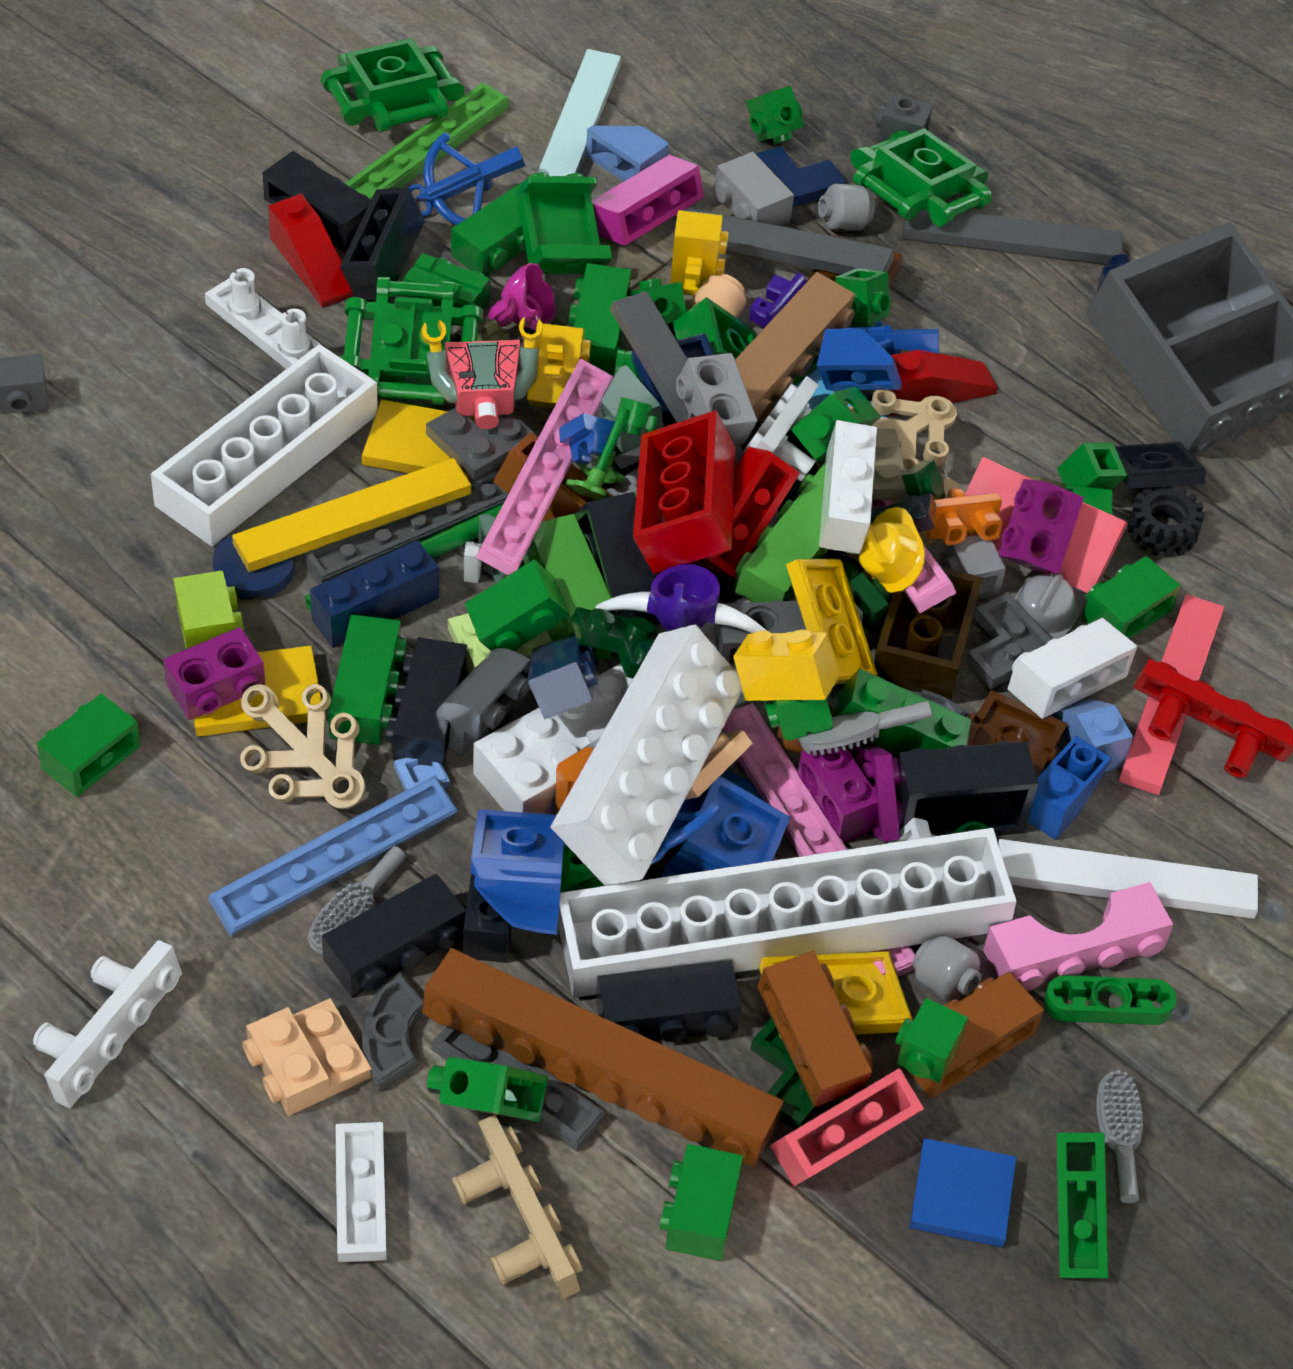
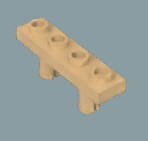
M495 1114L479 1121L478 1124L484 1141L491 1153L488 1155L490 1160L451 1179L463 1205L501 1186L504 1190L509 1189L530 1231L527 1234L528 1240L496 1256L490 1257L502 1285L542 1266L544 1270L548 1268L563 1300L580 1292L576 1274L583 1271L582 1266L571 1244L562 1248L556 1236V1233L562 1231L561 1224L551 1204L544 1207L541 1206L536 1193L541 1192L542 1187L532 1166L528 1165L522 1168L516 1156L523 1152L514 1130L511 1126L503 1129Z

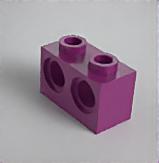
M1023 479L1021 487L1015 495V506L1009 524L1002 535V545L998 556L1035 571L1059 574L1084 497L1047 481Z
M241 627L163 659L166 685L188 720L201 715L211 714L218 708L241 699L244 692L253 685H265L264 662Z
M840 746L838 747V752L831 748L832 752L829 754L827 749H824L825 753L823 755L820 754V750H817L816 756L813 755V752L809 755L807 752L801 751L798 775L806 788L808 787L810 790V794L827 820L830 821L831 826L843 843L872 832L873 823L877 822L878 819L877 796H875L873 787L848 750L844 751Z

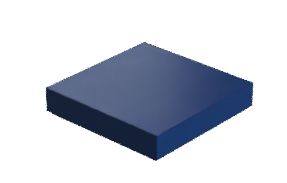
M924 1138L909 1228L1003 1247L1006 1240L1016 1156Z

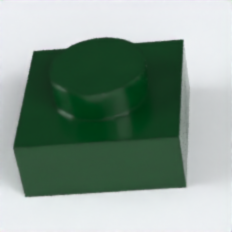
M935 459L921 461L901 475L908 496H921L931 493L934 500L946 497L944 481L938 472Z

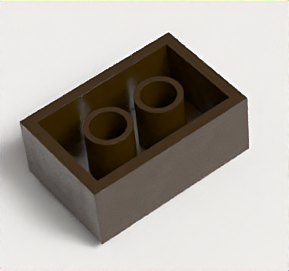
M941 567L952 582L956 593L922 613H919L904 590L893 593L876 649L874 665L878 677L901 688L920 693L923 689L951 700L975 614L983 577Z

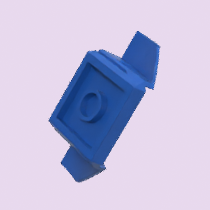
M725 770L701 794L703 797L697 811H705L712 803H718L720 805L719 813L703 828L682 842L679 851L664 866L659 878L772 861L791 817L764 802L749 780Z
M478 809L470 872L475 875L474 887L512 927L557 935L565 846L564 841L550 828L557 815Z

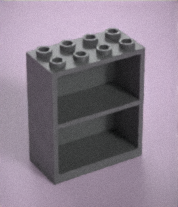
M1231 222L1108 272L1086 314L1174 442H1181L1190 453L1198 450L1200 453H1204L1215 447L1220 440L1227 437L1231 440L1237 439L1245 434L1250 427L1257 424L1261 427L1266 426L1284 412L1289 411L1293 414V308Z

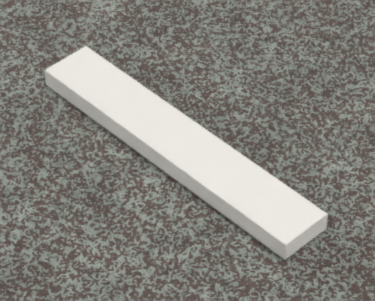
M999 839L998 841L1011 885L1109 899L1112 892L1151 882L1165 907L1255 919L1258 911L1257 874Z

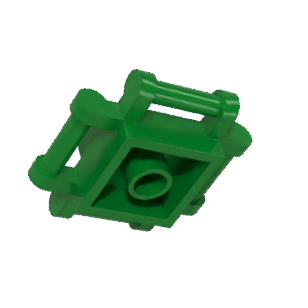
M413 38L339 54V67L325 71L320 79L324 89L333 95L340 106L341 117L347 125L355 126L364 117L372 116L379 133L391 130V126L435 116L436 119L447 117L448 106L446 99L457 101L462 98L465 92L460 80L453 77L443 63V55L435 46L419 48ZM351 83L354 87L355 101L349 96L343 86L344 84Z
M925 128L914 133H909L904 129L891 134L887 140L870 147L861 146L851 152V163L857 169L853 176V183L868 188L898 210V215L906 221H911L919 211L925 210L930 214L931 221L936 226L942 227L950 223L953 217L972 208L981 209L991 203V192L984 185L988 178V172ZM961 192L966 194V196L948 204L944 202V200Z
M378 277L376 302H367L365 299L358 297L348 298L345 302L344 313L348 316L344 355L340 358L377 382V401H379V397L432 400L433 404L445 405V398L431 382L427 352L430 351V347L422 340L421 329L424 323H426L427 334L432 338H437L440 336L438 321H442L446 327V334L441 341L442 349H445L446 342H452L453 325L463 326L461 342L477 341L478 325L482 324L483 309L477 305H465L461 308H455V281H443V284L397 282L390 281V277ZM390 296L396 297L395 304L389 303ZM430 299L442 300L441 307L433 306V301ZM363 320H374L370 359H361L359 357Z

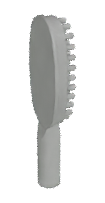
M925 701L879 714L874 712H857L832 717L834 724L832 729L812 734L809 731L805 737L798 738L804 751L809 755L813 752V755L816 756L817 750H820V754L823 755L825 753L824 749H827V752L830 754L832 752L831 748L838 752V747L840 746L845 751L846 745H849V748L852 749L853 743H856V746L859 747L861 740L863 744H866V738L873 742L874 737H878L880 729L931 718V708L929 702Z
M393 846L360 884L358 882L353 885L348 884L346 888L338 892L322 908L308 933V943L313 951L323 955V934L375 907L373 895L406 858L405 853L400 848Z
M1118 1069L1105 1075L1099 1083L1096 1097V1114L1100 1132L1105 1133V1143L1116 1154L1120 1200L1123 1203H1135L1139 1200L1134 1150L1137 1149L1141 1142L1143 1114L1139 1093L1133 1077L1128 1076L1127 1072L1123 1073Z

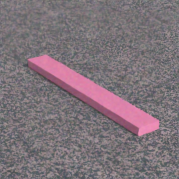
M583 359L579 360L475 558L507 575L518 569L573 461L570 445L560 443L559 427L583 413L595 416L601 405V400L614 378L612 375Z
M751 702L733 709L721 731L730 733L744 730L753 744L737 760L763 801L791 817L784 834L797 855L802 857L848 850L810 794L808 787L806 788L796 768L754 703ZM910 946L872 951H889L898 977L915 970L913 967L915 953ZM875 961L873 963L882 975L886 973L882 961Z

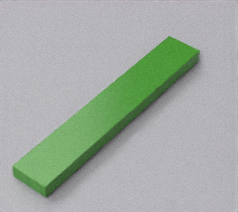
M482 82L449 106L447 117L439 119L434 117L345 184L357 192L366 195L370 200L376 189L402 188L423 172L426 155L439 136L443 133H448L450 140L446 144L453 149L508 109L509 97ZM441 149L435 163L448 153Z

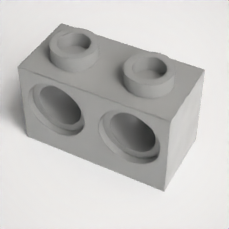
M726 353L688 358L676 379L677 394L680 399H684L689 413L688 419L717 410L733 443L746 442L757 419L733 354Z

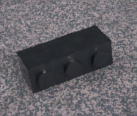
M295 151L290 152L262 172L265 201L274 204L302 194L320 217L332 244L344 252L348 250L371 202L366 195L357 192L343 183L338 177L332 176L318 167L313 161L304 158Z
M409 188L376 189L340 265V269L355 297L365 300L376 299L378 277H390V281H398L425 222Z
M418 637L414 653H406L403 667V677L407 678L406 684H399L397 687L395 709L399 711L397 718H389L386 732V742L393 743L394 761L402 758L418 759V764L432 766V762L442 764L444 768L449 746L450 723L448 720L437 715L436 712L439 706L466 677L467 644Z
M436 873L323 934V960L350 997L353 998L364 991L370 992L379 988L386 979L402 970L415 968L425 957L434 952L456 945L463 937L466 910Z
M732 961L597 976L595 1001L598 1016L653 1041L676 1042L685 1037L700 1035L720 1037L730 1032L738 1031L742 1007Z

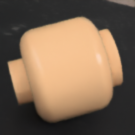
M727 274L710 276L692 297L691 308L708 297L738 319L747 303L744 287L739 281Z

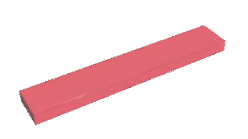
M1186 594L1161 662L1168 663L1178 673L1194 681H1199L1224 606ZM1149 696L1118 782L1159 796L1187 715L1182 714L1170 740L1157 739L1148 732V727L1160 701Z

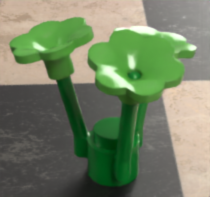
M621 397L615 423L601 456H598L597 459L591 458V463L588 465L576 463L585 474L589 475L587 480L567 479L566 485L573 488V491L590 497L593 500L612 497L601 486L603 482L610 484L624 482L625 477L619 473L617 468L611 466L616 455L614 448L621 431L640 436L642 428L646 429V433L654 431L658 417L650 415L652 405Z

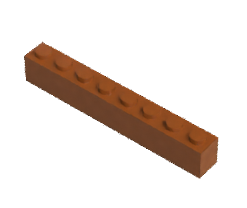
M450 948L425 986L422 1014L430 1017L436 1023L461 1031L481 1044L491 1045L503 1052L506 1051L521 1063H533L553 1074L560 1081L577 1085L596 1094L597 1097L605 1102L615 1103L637 1113L648 1122H656L680 1133L681 1136L689 1141L699 1142L712 1149L743 1155L742 1163L755 1168L776 1128L783 1100L455 949Z

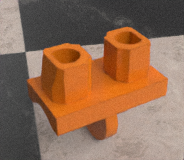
M954 488L948 491L947 499L934 500L937 505L935 528L925 531L929 540L942 539L948 546L960 544L967 535L978 534L984 541L997 540L1000 537L1002 520L999 514L1002 498L998 493L965 496L961 488Z

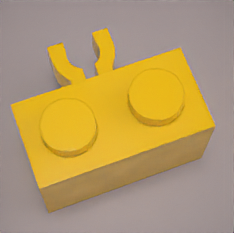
M678 210L670 283L682 282L683 294L694 295L708 277L724 274L726 259L718 258L719 254H726L728 232L721 231L723 215Z
M542 323L543 334L540 339L536 340V348H539L537 379L528 391L527 401L530 406L554 409L579 360L583 359L589 363L591 340H585L583 328Z
M765 630L757 631L747 635L733 656L745 701L825 700L839 678L828 632L797 630L787 633H770Z

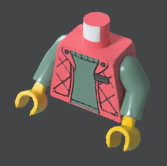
M525 317L520 321L519 331L522 338H524V346H520V340L446 342L445 349L441 347V341L446 334L444 323L440 320L438 321L440 336L437 338H432L427 334V326L424 323L421 329V338L430 347V351L427 352L432 385L448 402L455 403L457 413L462 416H475V423L479 428L492 429L499 424V415H507L514 412L515 401L523 399L537 379L539 348H536V340L540 339L543 334V325L540 319H538V331L534 334L524 332Z

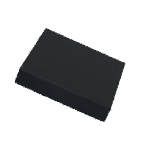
M1181 442L1115 446L1127 474L1122 481L1129 489L1205 484L1206 470Z

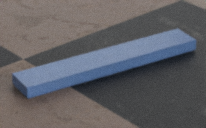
M434 775L209 895L208 901L231 937L380 857L393 846L398 847L454 817L458 810L437 776Z

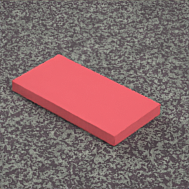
M982 457L965 496L998 493L1002 498L999 514L1002 520L1000 537L997 540H992L997 552H999L1002 545L1003 532L1009 524L1015 506V495L1020 489L1023 479H1033ZM1082 502L1059 572L1063 574V579L1070 586L1088 593L1095 584L1101 581L1128 523ZM1042 572V573H1044V574H1053V575H1056V574H1054V573Z

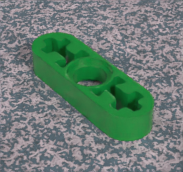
M1062 975L1050 981L1043 1004L1046 1012L1052 1018L1063 1022L1160 1025L1171 1017L1177 997L1174 989L1167 982L1160 979ZM1104 992L1113 993L1120 998L1122 1005L1118 1008H1108L1101 1004L1098 995ZM1059 993H1066L1068 1000H1071L1072 1003L1065 1004ZM1085 993L1090 994L1088 999V1006L1085 1005L1087 1000V997H1084ZM1132 995H1134L1133 1003H1136L1135 1007H1130ZM1148 997H1155L1156 1002L1161 1004V1007H1153L1152 1001L1147 1000Z

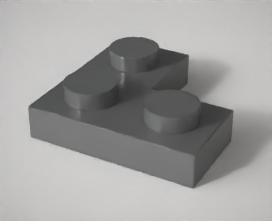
M456 407L426 423V435L450 458H454L459 467L474 481L502 466L510 450L530 432L536 435L513 412L499 419V424L492 429H480L468 416H462L457 413Z
M1007 592L976 608L974 619L992 640L969 651L966 663L991 690L1011 679L1013 673L1012 665L1021 654L1032 652L1046 645L1052 639L1011 594Z

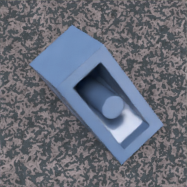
M591 126L587 129L586 157L622 181H626L669 155V143L643 126Z
M1089 698L1077 701L1052 714L1054 718L1067 723L1064 734L1067 744L1075 736H1078L1111 757V762L1105 772L1124 766L1133 736L1114 704Z

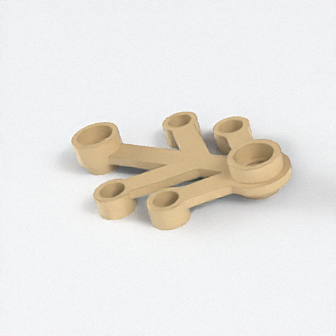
M876 390L874 392L871 405L880 415L896 413L912 416L907 421L881 417L872 425L877 427V429H896L904 467L911 469L920 463L916 459L917 434L925 429L928 431V441L923 452L924 460L935 459L936 466L943 464L949 452V446L944 441V431L955 421L957 415L955 406L949 400L940 396H929L921 402L896 399L895 394L890 390ZM849 406V408L854 413H856L855 409L852 406ZM932 450L938 451L940 454L934 453Z
M261 684L249 687L244 692L241 700L244 712L255 721H266L294 750L264 751L259 746L251 745L241 753L240 761L242 766L253 774L262 773L266 769L313 768L323 778L319 780L294 781L288 775H276L269 783V792L276 800L282 803L290 802L294 798L325 797L331 806L343 810L353 808L360 803L365 795L366 783L361 773L354 769L355 737L359 733V723L348 713H339L331 721V731L338 738L335 767L325 757L326 709L331 703V697L324 687L313 684L303 691L302 701L308 708L307 737L278 709L279 699L269 687ZM321 692L323 694L322 701L317 705H311L310 699L312 695ZM262 694L264 696L263 703L258 707H252V699L256 695ZM344 721H351L350 730L344 734L339 733L340 724ZM255 753H260L261 761L259 764L250 766V757ZM342 780H348V790L344 793H337L336 787L338 783ZM282 782H289L290 788L288 792L284 795H278V786Z

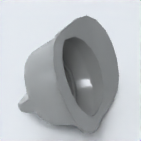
M1038 571L1026 579L1014 599L1051 639H1059L1071 630L1086 603V593L1070 586L1063 579V574H1044Z

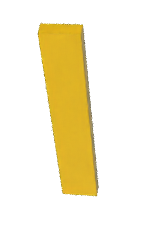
M451 458L233 534V545L248 572H252L470 495L471 484L456 460Z

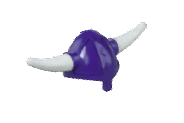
M680 564L667 568L653 580L651 592L624 594L595 606V608L606 611L637 610L656 615L668 631L695 624L701 629L706 623L728 625L750 633L767 631L746 614L718 602L720 584L716 576L707 568L695 564Z

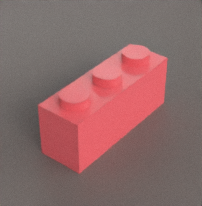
M899 1068L779 1139L770 1147L793 1186H796L922 1111L924 1108Z

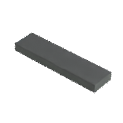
M447 1026L431 1043L432 1051L445 1060L449 1057L510 1066L548 1076L540 1123H535L576 1152L605 1120L606 1112L546 1070L539 1068L533 1063H521L510 1053L503 1052L491 1045L481 1044L471 1036L450 1026Z

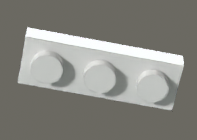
M383 1122L336 1124L338 1262L387 1260Z

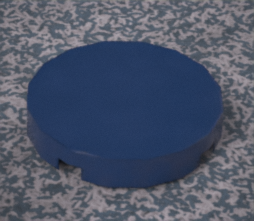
M233 534L223 539L215 549L212 562L214 572L223 571L226 586H234L236 596L240 599L252 600V596L263 595V598L274 596L285 589L294 576L295 557L248 572L233 545Z

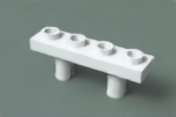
M237 269V274L231 273L229 279L205 293V302L208 307L285 369L289 368L320 344L306 333V315L303 311L294 308L287 310L288 315L285 312L282 314L255 293V276L249 269Z
M808 376L805 377L798 388L791 383L743 452L745 453L748 447L769 450L800 473L797 478L799 481H802L816 460L810 458L787 441L788 436L785 434L789 428L792 429L812 411L809 408L811 404L808 401L819 384Z
M158 940L134 969L121 965L108 957H100L92 967V981L114 991V993L80 1033L74 1036L47 1022L38 1028L33 1038L36 1050L57 1059L44 1074L55 1102L70 1109L81 1095L87 1093L92 1087L95 1078L110 1060L115 1059L119 1055L124 1043L134 1031L148 1020L151 1011L163 996L174 989L179 977L182 975V971L173 946Z

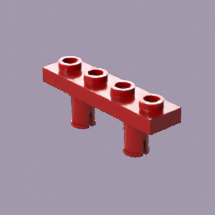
M1149 659L1138 674L1132 687L1160 701L1148 727V732L1155 738L1164 741L1170 740L1184 713L1236 739L1224 766V770L1231 776L1245 779L1259 751L1281 762H1284L1293 752V730L1288 723L1280 719L1268 718L1254 711L1248 703L1238 699L1232 700L1216 692L1210 684L1198 680L1194 681L1178 673L1168 663L1155 662Z

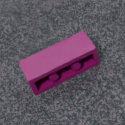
M668 155L592 200L598 235L625 246L678 214V210L683 211L703 199L704 192L699 165Z

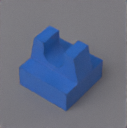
M583 413L559 427L560 443L570 445L574 463L588 465L591 463V454L601 456L615 421Z

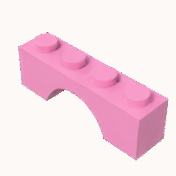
M1151 882L1112 892L1103 915V923L1092 931L1082 934L1055 932L1041 925L1030 915L990 926L983 951L996 978L1009 971L1026 991H1031L1042 983L1051 981L1058 976H1079L1083 971L1097 967L1104 969L1112 968L1123 960L1136 956H1153L1165 948L1174 924Z

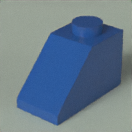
M863 328L825 329L817 368L826 390H843L855 386L859 390L901 389L902 382L894 359Z

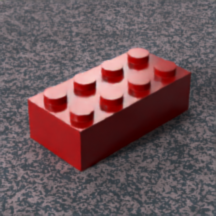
M717 410L641 435L633 539L653 574L680 564H688L707 557H716L723 552L732 550L736 446Z

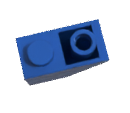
M1075 736L1037 778L1039 784L1028 823L1054 840H1057L1081 812L1109 766L1111 757L1080 737Z

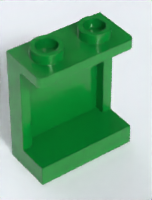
M540 172L528 176L517 190L516 195L528 264H538L543 274H585L587 263L606 266L612 260L610 245H600L591 197L592 191L598 185L596 177H584L580 173H572L566 176H549L548 173Z

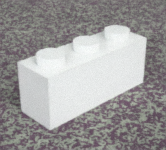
M836 420L826 454L819 547L856 554L861 552L871 519L877 427Z
M1104 618L1098 619L1088 625L1079 626L1073 632L1059 639L1054 638L1046 645L1032 652L1021 654L1012 665L1013 673L1008 690L1043 719L1127 677L1138 646Z

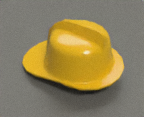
M900 507L889 508L877 516L869 526L861 552L858 554L861 566L890 593L901 592L913 585L920 576L925 563L923 541L911 515L906 509Z

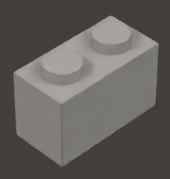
M754 152L717 166L714 193L717 199L724 203L735 217L777 226L791 222L794 194Z

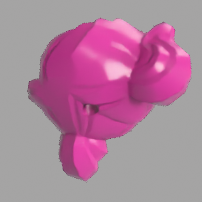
M529 263L520 267L505 284L501 294L502 300L497 301L488 314L489 319H495L498 326L505 327L512 322L519 325L522 318L525 317L524 328L536 331L538 319L543 324H549L555 318L556 296L552 292L553 286L544 281L542 277L543 271L538 264Z

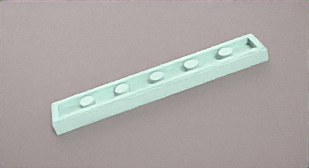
M587 49L537 173L544 172L548 173L549 176H566L579 172L586 154L587 129L598 124L620 68L621 56Z

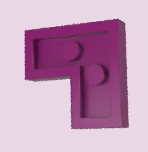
M871 742L866 744L860 743L859 747L853 744L854 760L873 787L875 796H877L878 819L877 822L873 823L872 835L883 842L899 840V826H902L903 814L901 803L899 800L896 801L895 784L900 782L898 762L896 758H892L891 753Z

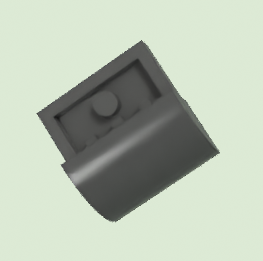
M497 648L491 650L439 706L436 714L450 723L449 749L463 756L475 742L486 737L489 728L494 729L500 724L503 717L510 711L514 700L520 701L530 687L528 683L530 659L510 649Z

